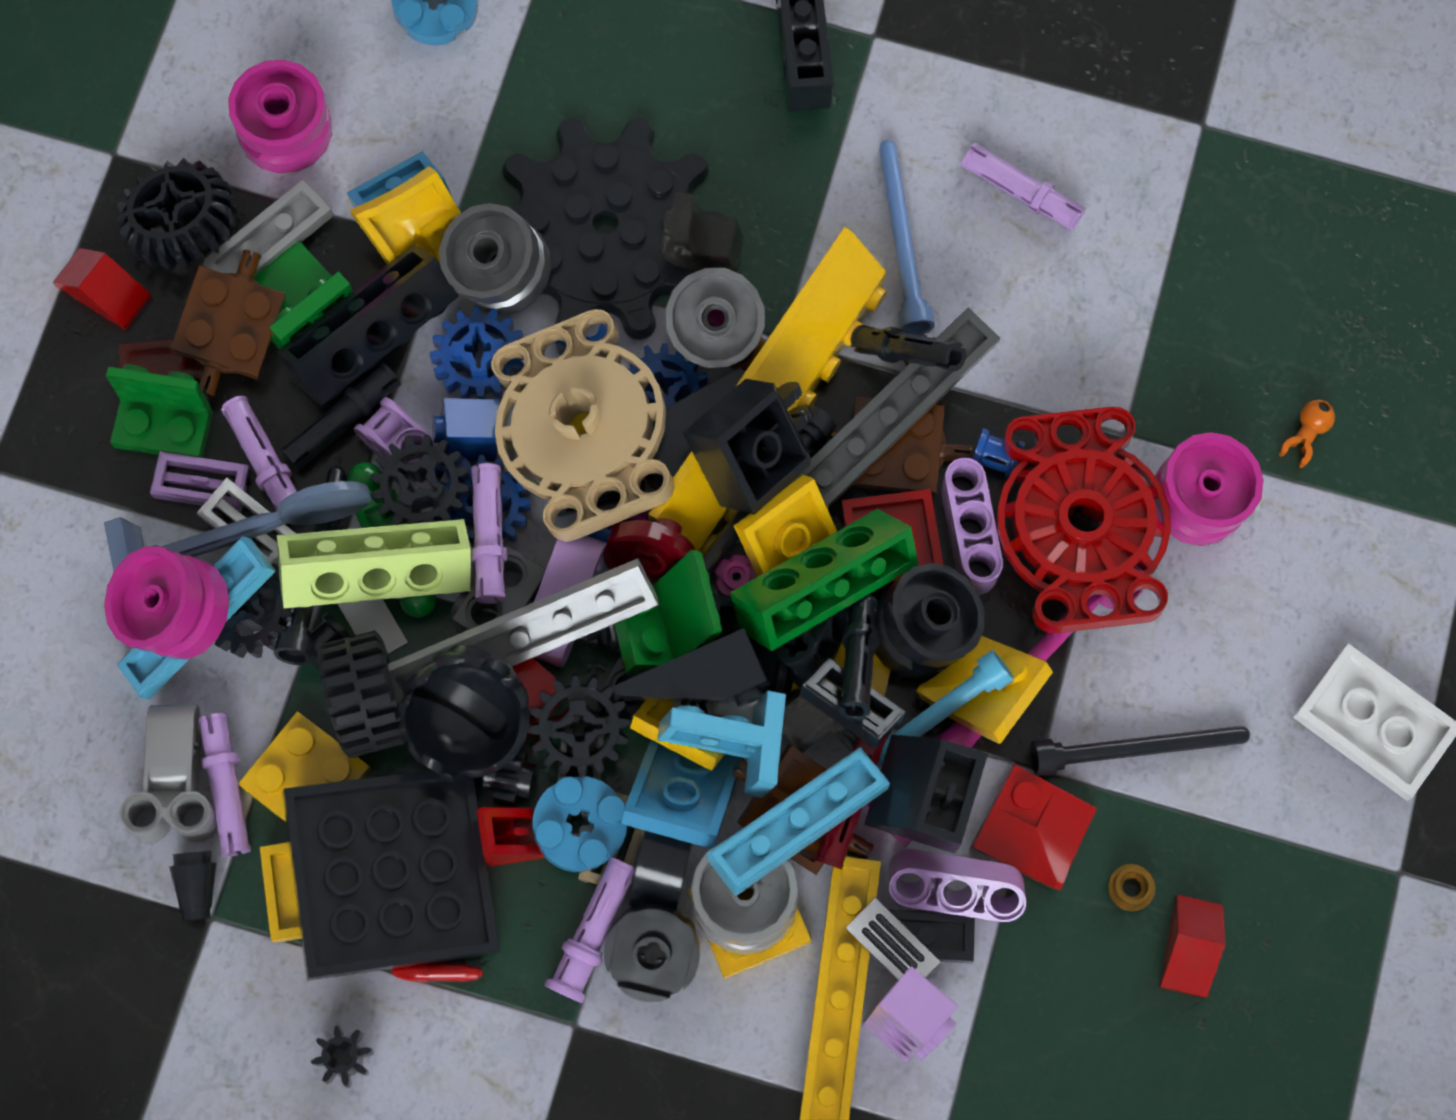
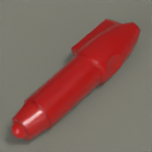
M435 962L392 969V975L412 982H467L479 980V977L483 975V970L479 967L468 966L467 963Z

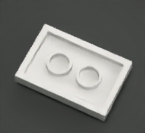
M1349 643L1342 649L1293 717L1406 801L1413 798L1456 737V721Z

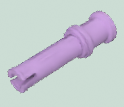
M610 857L608 860L609 862L604 870V874L599 885L596 887L573 939L568 938L567 942L564 941L561 947L564 954L553 978L546 979L544 984L549 989L580 1003H583L585 995L582 992L594 966L601 965L603 954L599 951L636 872V868L613 857Z

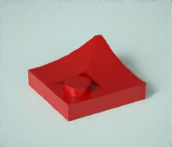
M1014 764L1011 766L970 848L999 863L1014 866L1021 874L1056 891H1060L1097 808Z

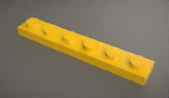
M845 857L843 870L832 866L799 1120H849L870 951L846 927L875 898L877 899L881 861Z

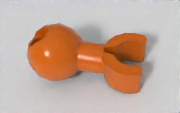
M1312 400L1302 407L1300 412L1301 428L1295 437L1287 439L1280 447L1278 454L1283 457L1289 448L1296 447L1299 443H1302L1301 452L1303 457L1298 464L1299 468H1304L1311 460L1313 455L1311 444L1317 434L1329 431L1334 425V409L1328 402L1323 400ZM1319 405H1324L1327 408V412L1322 411Z

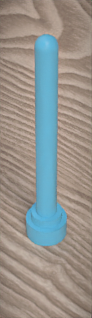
M992 649L977 660L978 666L972 669L974 675L893 734L921 737L982 691L990 692L994 688L1000 691L1015 679L1003 660ZM891 735L885 741L877 768L883 763Z

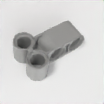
M197 704L150 705L148 708L143 792L134 793L127 797L120 809L122 824L141 842L154 843L160 841L170 831V827H174L183 838L191 842L205 841L217 830L214 807L205 796L199 793L201 730L197 719L201 717V713ZM195 807L204 808V816L198 824L190 827L183 825V818L188 810ZM147 808L156 809L155 820L150 825L142 828L136 827V818L141 811Z

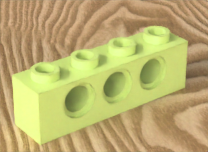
M464 519L277 535L279 580L283 608L356 603L359 601L391 598L400 599L471 590V547Z

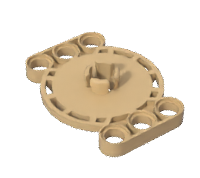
M594 309L509 343L498 349L491 361L492 371L502 386L507 388L496 415L495 437L498 453L508 472L524 489L542 499L550 500L543 511V522L553 537L565 542L577 540L658 507L670 499L675 488L674 479L665 464L653 459L665 432L666 407L662 390L650 368L635 354L617 346L619 330L610 314L604 310ZM596 324L608 326L607 334L601 340L589 341L586 339V333L590 327ZM563 341L566 343L564 353L558 358L551 359L544 356L545 349L552 342ZM514 358L525 360L524 368L518 374L513 376L503 374V368L509 360ZM621 359L633 364L639 372L633 375L625 366L620 364ZM649 382L653 388L656 403H650L644 392ZM511 404H514L515 406L512 411L511 425L506 426V418L508 412L510 410ZM587 412L589 415L582 421L587 433L579 435L573 425L569 426V422L578 414ZM656 420L655 428L652 433L653 422ZM506 441L513 443V447L518 455L513 461L508 456ZM521 473H531L540 482L539 486L525 479ZM657 473L663 476V484L655 492L646 493L640 490L641 481L647 475ZM617 491L620 493V501L613 509L605 511L597 507L598 499L605 492ZM567 508L577 510V518L572 525L566 528L555 526V517L560 511Z

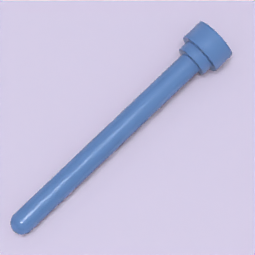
M885 140L880 144L879 150L904 302L901 304V310L898 312L899 326L906 334L920 335L934 329L933 309L921 297L897 147L892 140Z

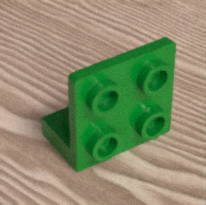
M300 242L293 244L253 278L262 286L286 293L282 311L274 319V324L269 327L273 336L272 342L278 349H281L353 292L350 283L339 271L332 276Z
M125 364L122 369L108 367L106 377L120 399L110 440L114 448L159 455L160 451L203 458L214 412L199 383L192 376L181 372H168L167 376L152 374L146 368L132 364Z
M691 550L655 584H651L658 597L657 606L614 623L626 673L642 674L711 643L721 634L720 615L716 609L709 582V574L706 570L701 551Z

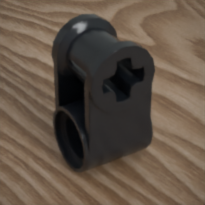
M849 607L776 648L777 657L784 665L790 667V677L797 686L802 688L829 658L834 661L842 644V632L848 626Z

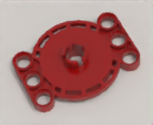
M1111 406L1023 416L1009 423L1004 435L1003 447L1006 454L1011 459L1020 463L1013 469L1002 489L997 508V533L1003 552L1016 573L1030 586L1041 592L1033 606L1032 617L1035 624L1047 633L1057 634L1149 623L1161 616L1168 603V592L1165 585L1160 580L1151 576L1156 571L1167 550L1171 533L1170 507L1164 489L1153 472L1135 455L1124 450L1134 435L1135 420L1127 410L1121 407ZM1107 420H1117L1124 425L1126 435L1120 439L1108 438L1103 433L1101 425ZM1063 425H1072L1080 431L1082 438L1075 444L1063 443L1057 436V429ZM1019 430H1028L1035 435L1037 444L1028 450L1018 448L1013 443L1012 435ZM1015 481L1022 484L1016 501L1006 504L1008 493ZM1155 499H1157L1161 511L1162 523L1157 520ZM1081 506V514L1091 517L1096 524L1101 525L1096 530L1084 532L1076 529L1070 523L1068 517L1073 515L1075 507ZM1005 517L1013 518L1015 539L1011 542L1005 528ZM1154 536L1161 537L1159 550L1152 561L1147 552ZM1022 552L1027 562L1037 570L1035 575L1021 563L1016 553ZM1139 567V568L1142 569L1144 572H1140V571L1136 570V568ZM1045 578H1048L1051 581H1053V583L1049 585L1045 583L1043 580ZM1140 589L1153 591L1158 598V606L1153 610L1140 609L1133 600V593ZM1095 594L1107 596L1112 602L1113 611L1105 616H1098L1092 613L1087 605L1088 598ZM1051 599L1058 600L1065 605L1067 616L1060 621H1051L1043 615L1041 610L1042 604Z

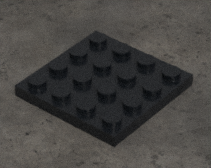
M430 770L283 789L282 794L307 981L497 954L500 951L487 863L482 850L474 778L461 774L454 782H448L441 779L435 771Z

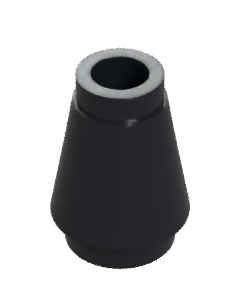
M211 851L173 854V866H169L181 911L182 921L211 918L210 908H212L217 862L212 863Z

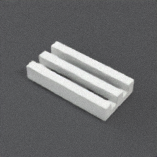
M226 478L199 509L197 515L214 529L228 525L211 512L215 506L235 522L246 519L245 516L222 499L226 493H229L255 515L270 512ZM286 525L274 529L279 535L296 534ZM267 534L254 537L272 551L269 557L265 554L263 555L271 565L275 564L278 560L277 542Z

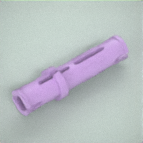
M974 143L969 148L962 160V168L978 175L988 183L1022 201V203L1030 207L1029 211L1033 214L1038 215L1041 213L1070 232L1075 229V226L1078 225L1085 213L1086 208L1061 195V193L1054 190V185L1050 182L1042 183L1032 178L1017 167L988 152V150L977 143Z
M246 396L234 397L222 405L221 412L226 417L257 475L255 482L261 491H266L275 510L278 511L281 501L297 492L290 479L292 472L288 465L281 463L267 434L254 414Z
M482 463L479 464V467L475 465L471 468L475 536L474 548L471 549V562L475 563L476 571L475 600L479 603L495 604L506 599L503 571L504 562L508 560L507 548L503 547L501 467L497 464Z
M214 713L210 714L211 719H208L206 715L197 719L200 725L205 758L201 760L202 770L208 771L221 846V857L237 856L238 851H241V854H245L252 850L251 845H249L236 766L240 764L239 755L233 752L228 726V714Z

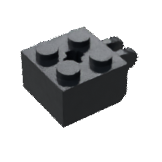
M744 379L682 432L721 507L755 515L811 465V457L798 432L813 419V412L807 404L797 406L789 410V412L787 410L795 403V400L802 396L803 392L798 382H786L777 389L775 383Z

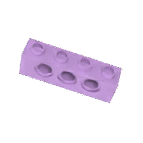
M911 966L878 1004L863 1026L905 1063L910 1061L915 1055L922 1061L942 1043L957 1025L950 1016L958 1006Z

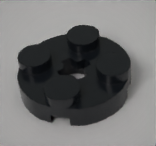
M644 904L628 908L611 927L604 945V963L607 971L609 972L610 970L612 977L618 983V988L629 997L645 1002H660L669 999L670 995L678 993L682 988L684 990L694 979L700 961L701 948L695 925L689 918L684 917L680 912L668 906ZM650 942H656L659 944V949L665 951L666 957H657L655 964L647 963L646 954L639 952L640 946H648Z

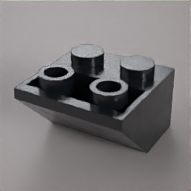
M892 734L880 770L890 785L888 790L870 802L864 825L955 854L963 841L988 753L944 739Z

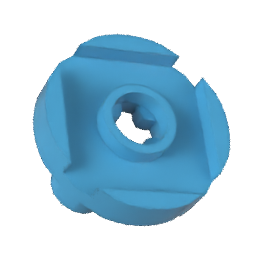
M392 0L394 16L398 24L400 23L401 27L407 31V35L412 39L428 45H442L455 40V35L461 33L465 28L466 32L471 28L478 13V0H446V4H439L437 10H431L429 3L425 2L426 0Z
M587 776L564 777L548 788L536 804L532 817L535 842L545 859L560 869L570 872H583L598 868L608 862L610 857H614L624 842L627 825L621 824L625 804L610 786L598 779ZM581 811L588 814L587 821L594 828L591 832L582 831L580 836L577 837L571 834L572 825L567 823L566 820L569 815L577 816Z

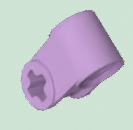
M384 397L380 401L381 408L364 425L358 424L354 428V432L366 446L387 460L393 456L388 447L390 444H394L401 450L405 448L406 436H410L416 445H421L424 434L430 436L398 404L388 397ZM419 459V460H415V461L410 460V461H408V462L405 463V464H409V463H412V462L420 461V459Z

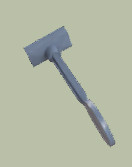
M338 481L311 486L286 497L281 501L276 512L261 513L161 547L176 551L182 555L196 557L233 545L242 536L251 539L269 533L285 524L313 525L343 519L368 506L372 499L370 490L367 485L352 481ZM122 517L104 522L113 571L129 553L144 547L141 527Z

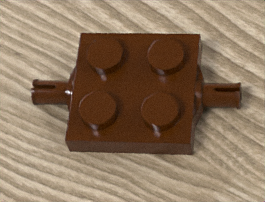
M243 250L236 274L221 273L206 267H198L171 346L172 353L194 359L204 367L199 385L204 394L206 391L207 397H215L221 373H238L259 380L273 338L269 327L274 324V319L282 311L286 299V293L262 286L253 279L262 256L253 252L249 267L247 268L251 257V250Z
M856 396L853 418L873 398ZM934 405L851 487L892 492L931 489L932 496H935L937 493L939 470L943 462H953L959 458H971L972 445L946 443L943 432L945 406ZM834 431L824 444H819V448H823L838 432Z
M788 744L779 758L777 785L763 798L752 796L751 801L737 820V823L743 828L828 769ZM741 758L737 764L747 771V761ZM734 767L732 775L745 782L746 773ZM854 833L848 851L860 859H867L869 855L854 846V844H858L870 853L874 845ZM823 835L790 859L817 875L824 863L813 859L817 854Z

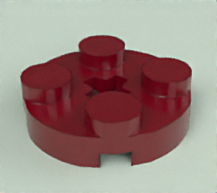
M666 518L658 519L656 522L623 520L613 524L603 557L610 570L639 559L650 583L655 584L687 553L696 549L691 541L681 534L682 527L674 520Z

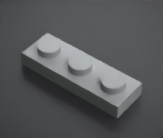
M302 179L233 235L230 241L223 243L218 248L219 253L212 252L204 259L203 265L206 268L221 273L236 274L242 252L246 249L251 250V257L247 268L249 267L253 252L262 256L255 275H257L293 244L303 242L334 216L332 209Z

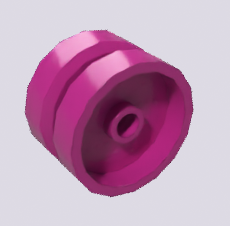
M287 60L263 61L248 68L234 82L228 97L229 117L245 155L258 167L278 174L298 172L315 164L327 151L332 137L330 112L320 83L316 76L304 66Z
M1209 432L1191 436L1174 449L1155 474V477L1164 489L1170 507V535L1183 543L1204 546L1221 542L1234 533L1252 515L1262 499L1264 479L1259 462L1247 446L1231 436ZM1155 499L1157 520L1162 523L1161 511L1157 499Z
M144 546L129 553L115 568L107 585L104 609L107 625L115 638L125 645L142 651H151L157 655L172 659H190L204 653L218 639L227 621L229 595L226 581L218 569L204 560L189 555H182L161 546Z

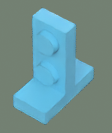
M767 691L754 705L752 724L749 723L747 718L739 715H725L722 718L706 715L701 708L684 705L671 708L659 722L657 740L748 758L744 794L763 798L777 785L786 694Z

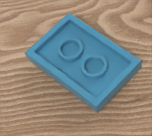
M650 740L625 805L621 824L712 849L715 847L738 779L732 775L734 767L741 770L737 763L743 757L725 754L713 771Z

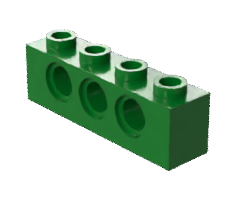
M876 509L730 592L739 629L744 628L750 638L773 651L905 574L913 567L919 565L911 526Z

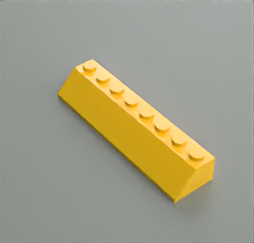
M846 227L842 229L737 384L739 385L744 379L775 383L778 389V387L786 382H798L803 393L787 409L788 412L802 404H807V406L814 405L818 397L814 390L821 380L828 383L841 363V359L837 356L845 345L850 348L852 347V332L857 326L864 325L860 322L868 310L872 313L878 310L887 294V290L883 288L886 276L885 269L851 230ZM691 451L673 477L675 485L673 495L664 504L653 508L648 517L651 522L666 518L679 523L682 527L681 534L687 537L694 545L696 551H701L703 555L717 538L725 523L731 520L737 510L719 505Z

